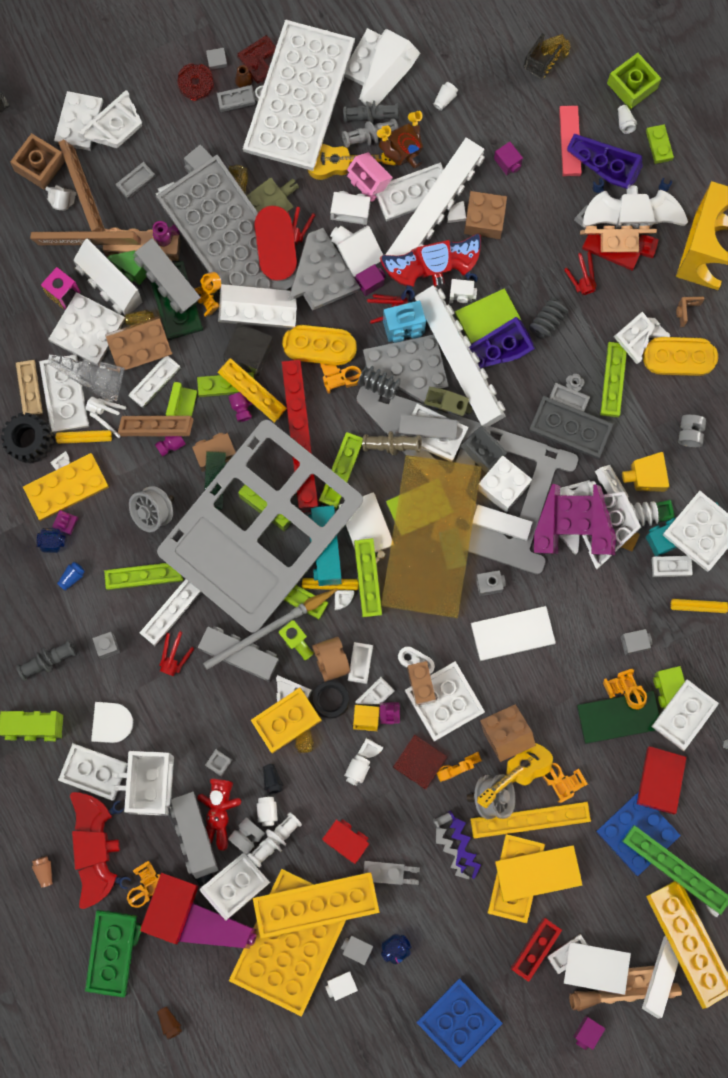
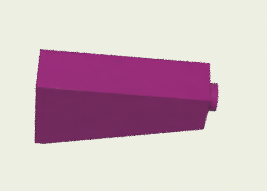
M193 903L179 942L249 949L256 941L257 934L255 933L257 929L231 918L226 921L219 913Z

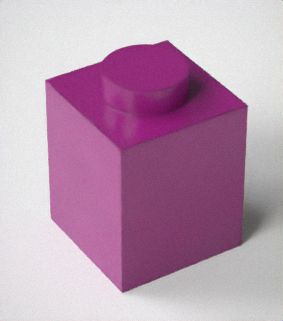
M508 142L495 151L494 160L504 173L508 175L511 172H517L521 168L523 157L512 143Z
M374 264L356 275V282L363 294L367 296L383 287L384 278L386 277L382 269H378Z
M585 1016L573 1037L577 1039L576 1044L581 1048L587 1050L589 1047L593 1050L606 1028Z

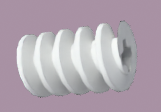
M651 501L649 505L647 502H643L642 507L639 502L635 503L634 506L630 503L642 526L645 525V521H648L649 526H652L653 520L658 524V508L654 501Z

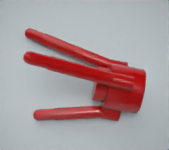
M300 207L296 208L292 223L295 245H298V242H302L306 231L315 217L313 213L300 233V229L296 227Z
M591 252L587 253L590 276L587 274L582 254H578L584 278L579 280V284L568 268L564 269L576 287L577 293L581 292L582 295L595 292V287H597L594 279Z
M373 294V298L379 299H367L368 303L391 304V307L408 303L407 297L402 300L401 296ZM383 316L371 320L370 323L383 321Z
M181 631L178 632L169 658H166L170 633L166 634L162 660L159 665L161 666V672L173 677L175 673L180 672L182 666L194 650V647H191L178 665V661L173 660L182 636Z

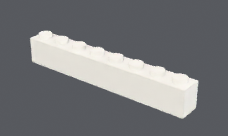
M465 138L386 255H404L410 252L411 249L424 246L425 240H429L434 234L435 230L433 228L435 225H440L445 217L443 214L446 209L450 210L452 208L455 196H459L464 190L465 186L463 184L466 180L470 181L475 173L473 170L476 165L480 166L485 158L483 156L484 148Z
M433 285L416 295L414 298L416 301H421L425 319L466 397L469 398V402L481 425L487 428L506 417L503 412L505 407L501 401H497L495 397L497 392L492 384H488L486 380L488 375L483 368L480 369L478 365L480 360L475 352H471L469 348L471 343L466 336L462 335L461 330L463 328L459 321H455L453 318L454 311L444 301L446 296L442 289H438Z

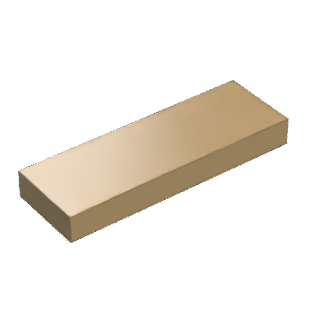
M35 360L17 362L16 368L23 414L43 415Z

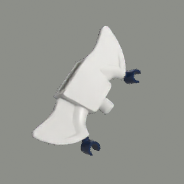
M599 178V185L593 181L592 188L594 192L599 194L589 203L584 213L582 225L586 227L600 223H609L616 225V229H621V226H633V229H639V226H650L651 228L652 225L662 222L685 226L688 220L678 201L667 193L672 185L671 180L668 185L664 183L665 178L661 180L658 186L659 191L654 198L649 199L647 194H638L637 186L632 185L627 189V194L622 195L620 199H615L607 191H604V180Z

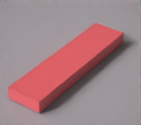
M560 106L562 176H581V161L567 151L573 134L579 135L578 106Z

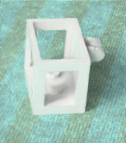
M129 751L127 773H112V777L115 779L127 778L126 786L111 785V790L126 791L125 813L170 816L173 755L163 752Z

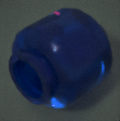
M43 528L41 532H37L36 547H39L41 552L58 553L60 548L64 547L65 536L61 535L59 529Z
M393 934L382 943L381 955L387 963L390 961L396 965L410 956L412 946L404 935Z

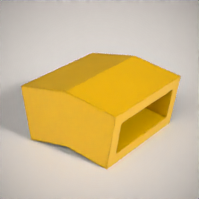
M355 705L353 729L377 731L379 707Z

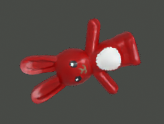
M210 779V798L199 794L197 799L211 808L206 815V830L210 843H212L216 831L217 847L219 850L224 851L228 847L226 826L229 817L226 810L239 806L241 799L229 800L233 782Z

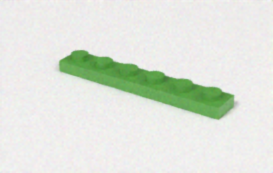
M635 825L631 827L622 840L624 844L720 915L728 906V895L638 827Z

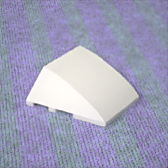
M625 492L604 495L605 504L616 535L615 552L641 528ZM582 535L594 566L598 569L612 555L591 554L592 535Z

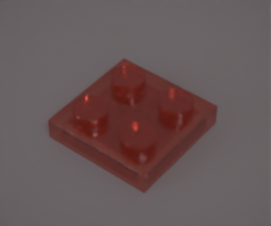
M414 735L393 768L426 790L447 756Z

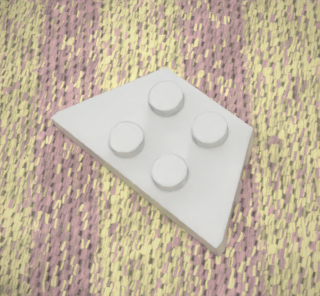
M124 91L78 132V136L114 148H118L142 127V121L136 113V108L129 98L128 91Z

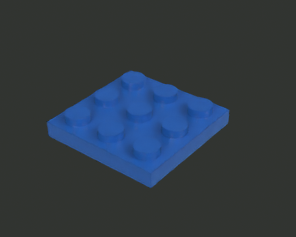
M639 791L596 830L598 835L636 876H639L651 863L622 842L633 825L666 849L681 836L658 810L637 804Z
M460 979L416 1022L459 1068L503 1024Z

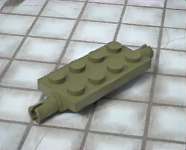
M269 178L249 193L247 198L258 213L267 206H278L289 212L293 209V205L289 202L287 196L299 189L297 183L294 184L295 180L292 178L280 188L272 178Z

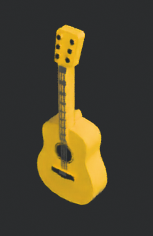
M322 144L314 171L308 170V173L312 178L318 180L327 179L333 175L348 174V167L358 155H349L348 149L343 146L331 147ZM384 153L380 155H371L377 162H382V164L394 166L396 165V163L393 160L387 158L384 155Z
M535 743L536 746L517 754L507 763V775L492 788L485 790L477 798V803L484 808H488L496 798V794L510 782L528 785L533 779L548 774L552 768V754L545 747Z

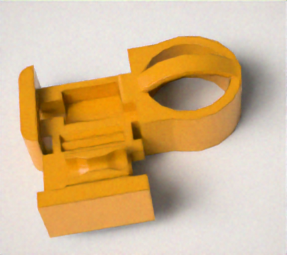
M216 272L203 275L200 280L202 285L194 289L198 295L201 294L198 303H203L207 309L204 314L205 317L212 315L219 308V304L215 302L214 296L211 295L221 287V279Z
M320 363L324 373L323 382L327 393L330 394L331 389L346 385V388L358 385V380L350 382L360 377L361 370L358 367L349 366L340 370V368L337 369L336 365ZM351 370L358 372L357 375L352 377H345L346 373Z
M633 669L618 673L615 679L607 681V678L604 679L603 684L610 698L615 697V694L621 693V695L624 694L627 704L632 709L637 710L645 706L647 694L642 686H637L632 676L634 674ZM635 694L638 704L630 700L631 695Z
M479 752L465 757V761L459 762L460 766L458 764L442 766L439 772L436 773L439 781L448 780L473 769L474 764L482 761Z
M552 763V765L557 768L558 777L553 768H551L550 773L554 780L547 779L545 775L542 776L547 785H552L560 799L557 801L558 803L573 797L575 791L588 785L579 769L573 772L574 775L570 777L564 776L561 767L556 763ZM576 773H577V775H578V777H579V779L581 780L582 783L579 782L577 776L575 775Z
M150 861L133 870L136 875L139 874L141 877L140 883H143V885L141 884L131 889L127 895L128 903L134 908H140L151 900L150 897L153 896L160 874L156 873ZM134 891H142L141 893L130 899V896ZM145 895V900L142 904H133L134 901Z

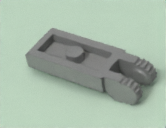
M365 861L363 874L371 872L373 882L419 885V880L403 879L404 871L420 872V868L404 866L403 864Z

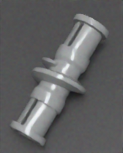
M394 118L388 122L375 125L367 121L365 128H358L351 132H342L344 146L349 148L350 145L364 143L365 141L370 146L371 139L378 143L377 131L382 129V126L388 125L392 132L398 129V124Z

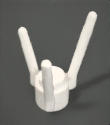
M91 397L86 404V410L90 412L89 416L95 418L116 437L120 438L121 436L118 432L100 418L98 414L101 415L106 410L119 415L118 411L107 406L126 410L127 407L105 401L101 398Z

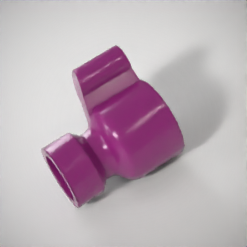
M157 221L153 225V238L158 246L164 247L169 245L172 241V236L180 234L175 224L168 227L165 222Z
M240 392L230 395L228 398L231 408L237 412V422L252 419L251 413L247 408L253 404Z
M165 436L164 441H159L155 444L162 457L167 455L169 450L177 451L186 445L181 436Z

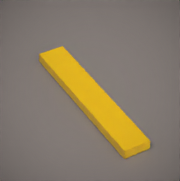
M588 802L513 812L506 819L498 817L484 819L483 817L471 818L470 821L473 839L586 823L591 822Z

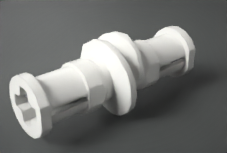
M289 812L287 814L288 817L274 831L267 829L265 831L267 838L251 854H247L257 867L260 868L262 866L261 863L275 849L281 852L280 844L286 846L284 840L297 827L302 826L301 822L292 813Z

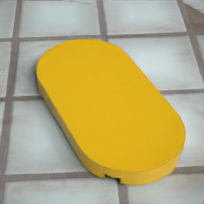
M297 325L290 331L288 330L282 340L285 354L293 360L343 365L351 361L357 351L356 340L348 331L342 329Z
M657 337L647 344L642 356L647 369L659 375L702 376L710 373L718 362L717 349L708 340L703 338Z

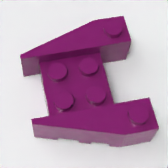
M552 484L534 533V553L558 554L559 535H592L591 554L615 555L616 535L611 524V518L605 504L601 486L593 484V496L560 495V486Z

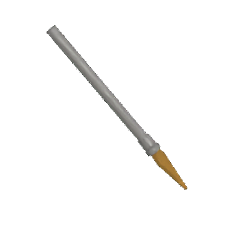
M336 588L308 598L303 604H300L299 607L297 606L288 614L204 662L205 669L213 667L294 618L296 619L306 614L307 611L316 609L338 589Z

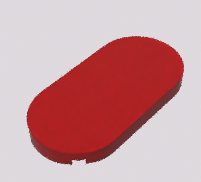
M267 206L259 211L254 221L259 266L262 273L269 279L283 281L293 274L297 265L292 221L289 214L283 208Z

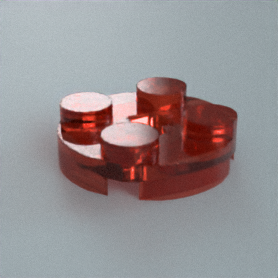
M187 64L178 73L177 83L179 91L192 101H198L206 97L214 87L212 72L203 64ZM195 78L196 80L198 78L200 80L198 84H192V79Z

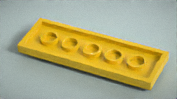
M371 872L253 898L261 939L380 913Z
M673 881L647 895L646 897L702 1009L708 1008L728 996V973L686 890Z

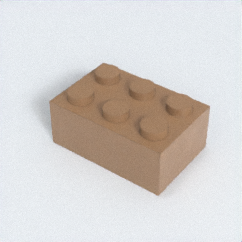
M159 316L105 334L118 373L172 355Z

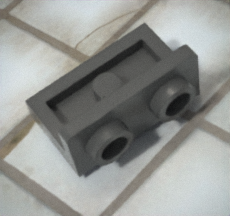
M480 426L471 433L461 444L463 450L485 473H488L497 461L507 454L504 448L483 426Z

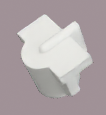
M58 185L55 187L46 186V191H48L47 200L54 209L66 211L74 204L75 191L64 189Z

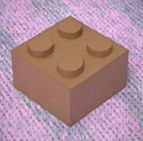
M31 133L10 163L15 172L45 190L46 186H48L65 163V159L61 151Z
M471 191L464 234H480L481 237L500 239L507 196Z
M516 704L480 720L484 735L500 762L536 746L533 733Z

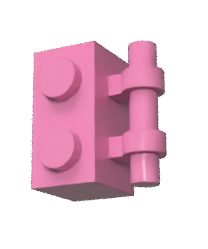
M369 152L356 156L347 169L349 172L347 177L351 180V184L354 187L357 186L362 191V194L370 197L371 202L377 198L374 194L384 191L393 178Z

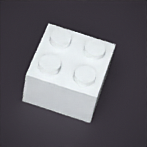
M502 456L480 481L477 490L507 513L529 487L532 479Z

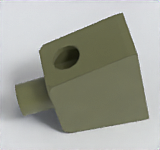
M429 386L424 405L459 416L469 415L472 411V406L468 403L469 398L448 390Z

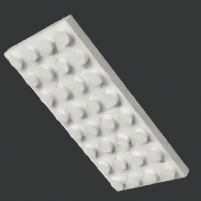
M285 20L243 146V152L314 171L355 38Z

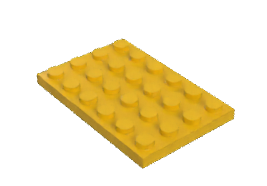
M281 869L270 894L314 884ZM346 920L262 939L260 938L258 923L256 922L254 929H257L255 933L257 934L256 941L249 949H243L229 981L302 1017Z

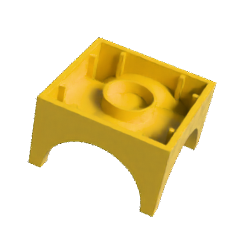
M711 181L695 213L676 274L677 278L719 290L722 281L716 279L709 272L706 263L728 265V252L722 248L715 235L717 231L728 230V216L723 214L728 209V186Z

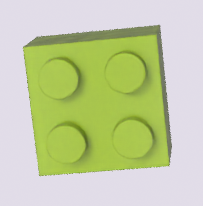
M636 53L610 73L607 84L629 109H632L658 89L661 77L639 53Z

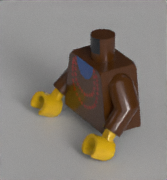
M421 111L412 112L408 115L412 125L408 123L392 132L391 128L387 125L382 126V129L377 131V136L382 138L378 146L383 150L387 158L393 160L399 166L409 162L415 169L422 164L421 159L418 157L423 149L420 124H418V121H421L423 117Z

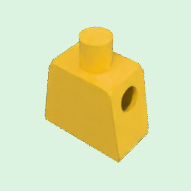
M663 452L637 459L631 464V471L622 472L623 482H634L636 491L665 492L669 488Z

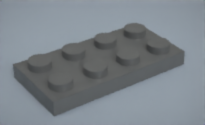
M543 396L529 432L599 460L613 424Z

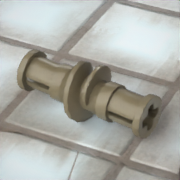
M389 431L388 437L365 434L362 446L364 451L386 450L387 453L396 456L399 451L415 450L420 452L422 439L420 435H416V437H394L393 432Z

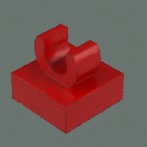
M641 234L639 238L640 255L653 259L659 239Z

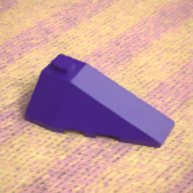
M573 134L567 147V151L610 184L628 189L636 182L643 167L641 155L577 134Z
M517 317L490 332L469 347L471 352H475L478 356L480 368L520 359L535 349L529 333L522 321Z

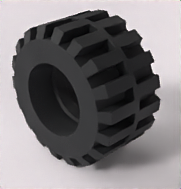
M18 413V417L12 416V421H7L5 423L7 427L2 428L4 435H1V440L4 441L2 446L6 449L5 451L24 463L39 462L41 457L46 458L48 456L46 452H51L52 450L50 444L54 445V440L51 439V437H54V434L50 431L52 429L50 425L31 413H25V415ZM33 428L35 431L34 442L30 446L22 448L20 444L21 435L24 431Z

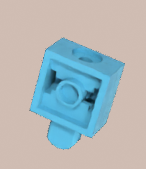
M420 300L384 309L383 324L388 342H401L404 338H418L425 334L426 319Z

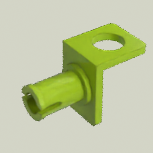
M291 620L279 630V634L285 640L286 645L291 649L295 648L304 660H307L314 654L304 641L307 636L294 620ZM289 628H295L297 634L292 639L286 636V631Z

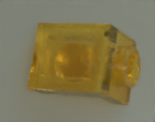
M563 34L543 41L541 52L543 56L547 54L553 55L561 48L563 58H567L571 47L569 41L565 40Z
M241 165L229 166V172L235 177V181L245 194L248 181L247 168Z

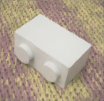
M345 191L334 192L330 212L331 220L367 225L370 197L364 194L352 195Z

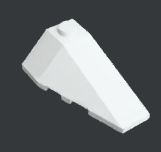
M388 29L384 30L375 45L374 50L376 52L373 60L370 61V72L368 77L365 78L359 99L365 106L366 101L372 106L374 100L377 106L409 71L420 55V52L409 40Z

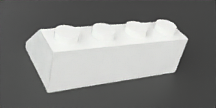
M86 239L74 258L75 270L81 276L85 275L88 278L87 282L94 289L97 287L101 291L100 295L105 301L110 300L114 304L112 307L118 314L123 313L127 317L143 303L138 289Z
M221 284L218 322L293 329L296 324V298L289 300L290 291Z

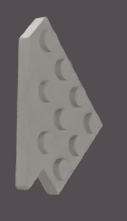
M324 228L308 233L289 295V300L303 295L313 311L360 290L358 283Z
M434 335L363 350L368 370L371 366H374V373L380 369L381 376L387 372V379L393 375L394 382H396L400 378L399 389L423 404L429 386L444 390L449 387L438 341Z

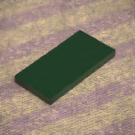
M184 262L173 263L189 282ZM155 281L151 282L167 340L203 331L196 303L182 314L179 311L176 312L171 307L169 298L167 296L163 297L158 291L159 286Z
M654 691L646 692V704L643 708L637 710L629 707L625 696L577 705L584 743L588 744L657 731L651 727L659 717ZM635 694L631 695L630 700L638 704Z

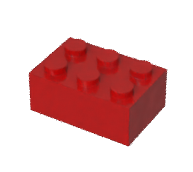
M336 819L322 840L353 864H356L369 846L367 842L368 837L360 831L357 834L351 830L352 826L342 819L339 822Z

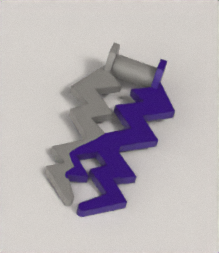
M451 810L436 819L434 818L436 844H444L443 852L455 856L450 868L457 869L456 876L469 879V876L462 873L466 867L458 864L461 857L465 858V865L474 867L472 878L475 879L481 864L473 862L476 854L465 851L471 837L460 833L466 823L455 818ZM450 820L453 822L449 828H456L451 838L461 841L458 849L450 848L453 843L452 840L442 838L446 829L439 826Z

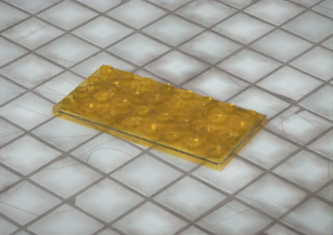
M406 455L381 606L458 619L482 467Z

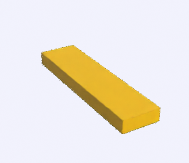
M231 358L217 372L274 423L287 409Z

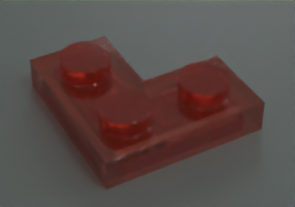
M267 35L237 53L238 59L248 68L257 84L266 79L269 66L264 60L273 55L276 46Z

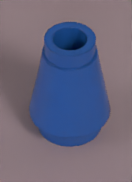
M73 562L67 566L57 584L62 589L67 590L84 577L85 570L79 564Z

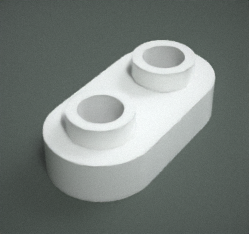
M404 647L399 651L398 660L404 667L407 668L408 665L427 661L430 675L433 673L435 665L428 656L412 647ZM406 654L411 655V660H405L404 656Z

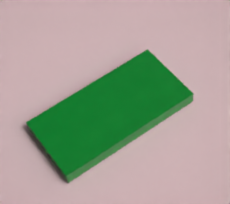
M103 910L96 911L85 992L126 997L136 915Z

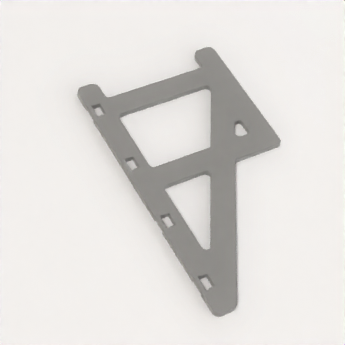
M365 386L359 389L357 395V403L387 436L389 431L393 432L394 437L401 436L399 435L401 415H412L417 404L452 420H458V423L469 427L463 442L471 433L482 426L479 422L446 413L396 395L390 400L389 404L379 402L380 395H378V391L374 393L371 391V388L369 390L365 389ZM491 426L484 427L489 434L492 432L502 435L500 441H496L506 452L535 461L537 464L519 517L532 521L528 539L525 541L515 537L508 539L503 533L472 524L477 504L467 495L466 490L476 462L462 447L451 473L446 472L427 450L421 448L420 452L415 450L402 451L429 482L439 479L454 514L435 522L431 534L432 540L440 542L438 533L456 529V520L461 517L470 526V529L467 531L457 528L462 550L533 574H540L543 571L545 558L532 553L530 546L556 469L573 472L578 462L576 454ZM546 450L557 453L556 459L545 456Z

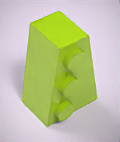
M1 711L0 736L5 737V740L17 741V737H24V741H36V738H44L46 742H56V738L62 739L63 715L57 711H51V713H41V711Z

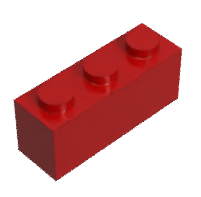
M542 918L510 969L529 982L562 929L546 918Z

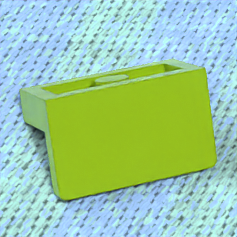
M174 382L166 416L192 417L197 391L183 388L181 383Z

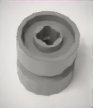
M683 415L680 425L683 430L679 432L678 443L686 447H702L704 441V434L702 432L705 431L706 418L698 415Z
M245 817L239 824L240 829L234 830L228 840L247 855L254 848V842H259L265 833Z

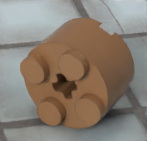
M338 636L312 645L324 682L350 673L349 663Z

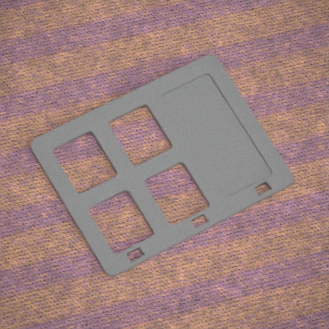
M263 420L157 549V554L246 630L254 633L260 630L362 505L363 497L270 420ZM256 437L260 442L252 450L248 446ZM268 438L272 439L300 462L298 469L279 491L274 490L247 467V462ZM312 474L319 477L345 500L324 527L317 525L291 503V498ZM235 478L241 480L267 502L266 508L246 531H243L214 507L216 500ZM218 483L222 488L214 496L210 492ZM279 514L285 516L312 540L291 567L285 566L258 543L259 537ZM179 530H181L184 534L179 539V541L176 542L172 538L176 535V533Z

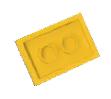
M300 687L251 719V722L272 754L322 721Z

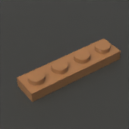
M122 416L118 434L120 436H190L193 418L191 416Z

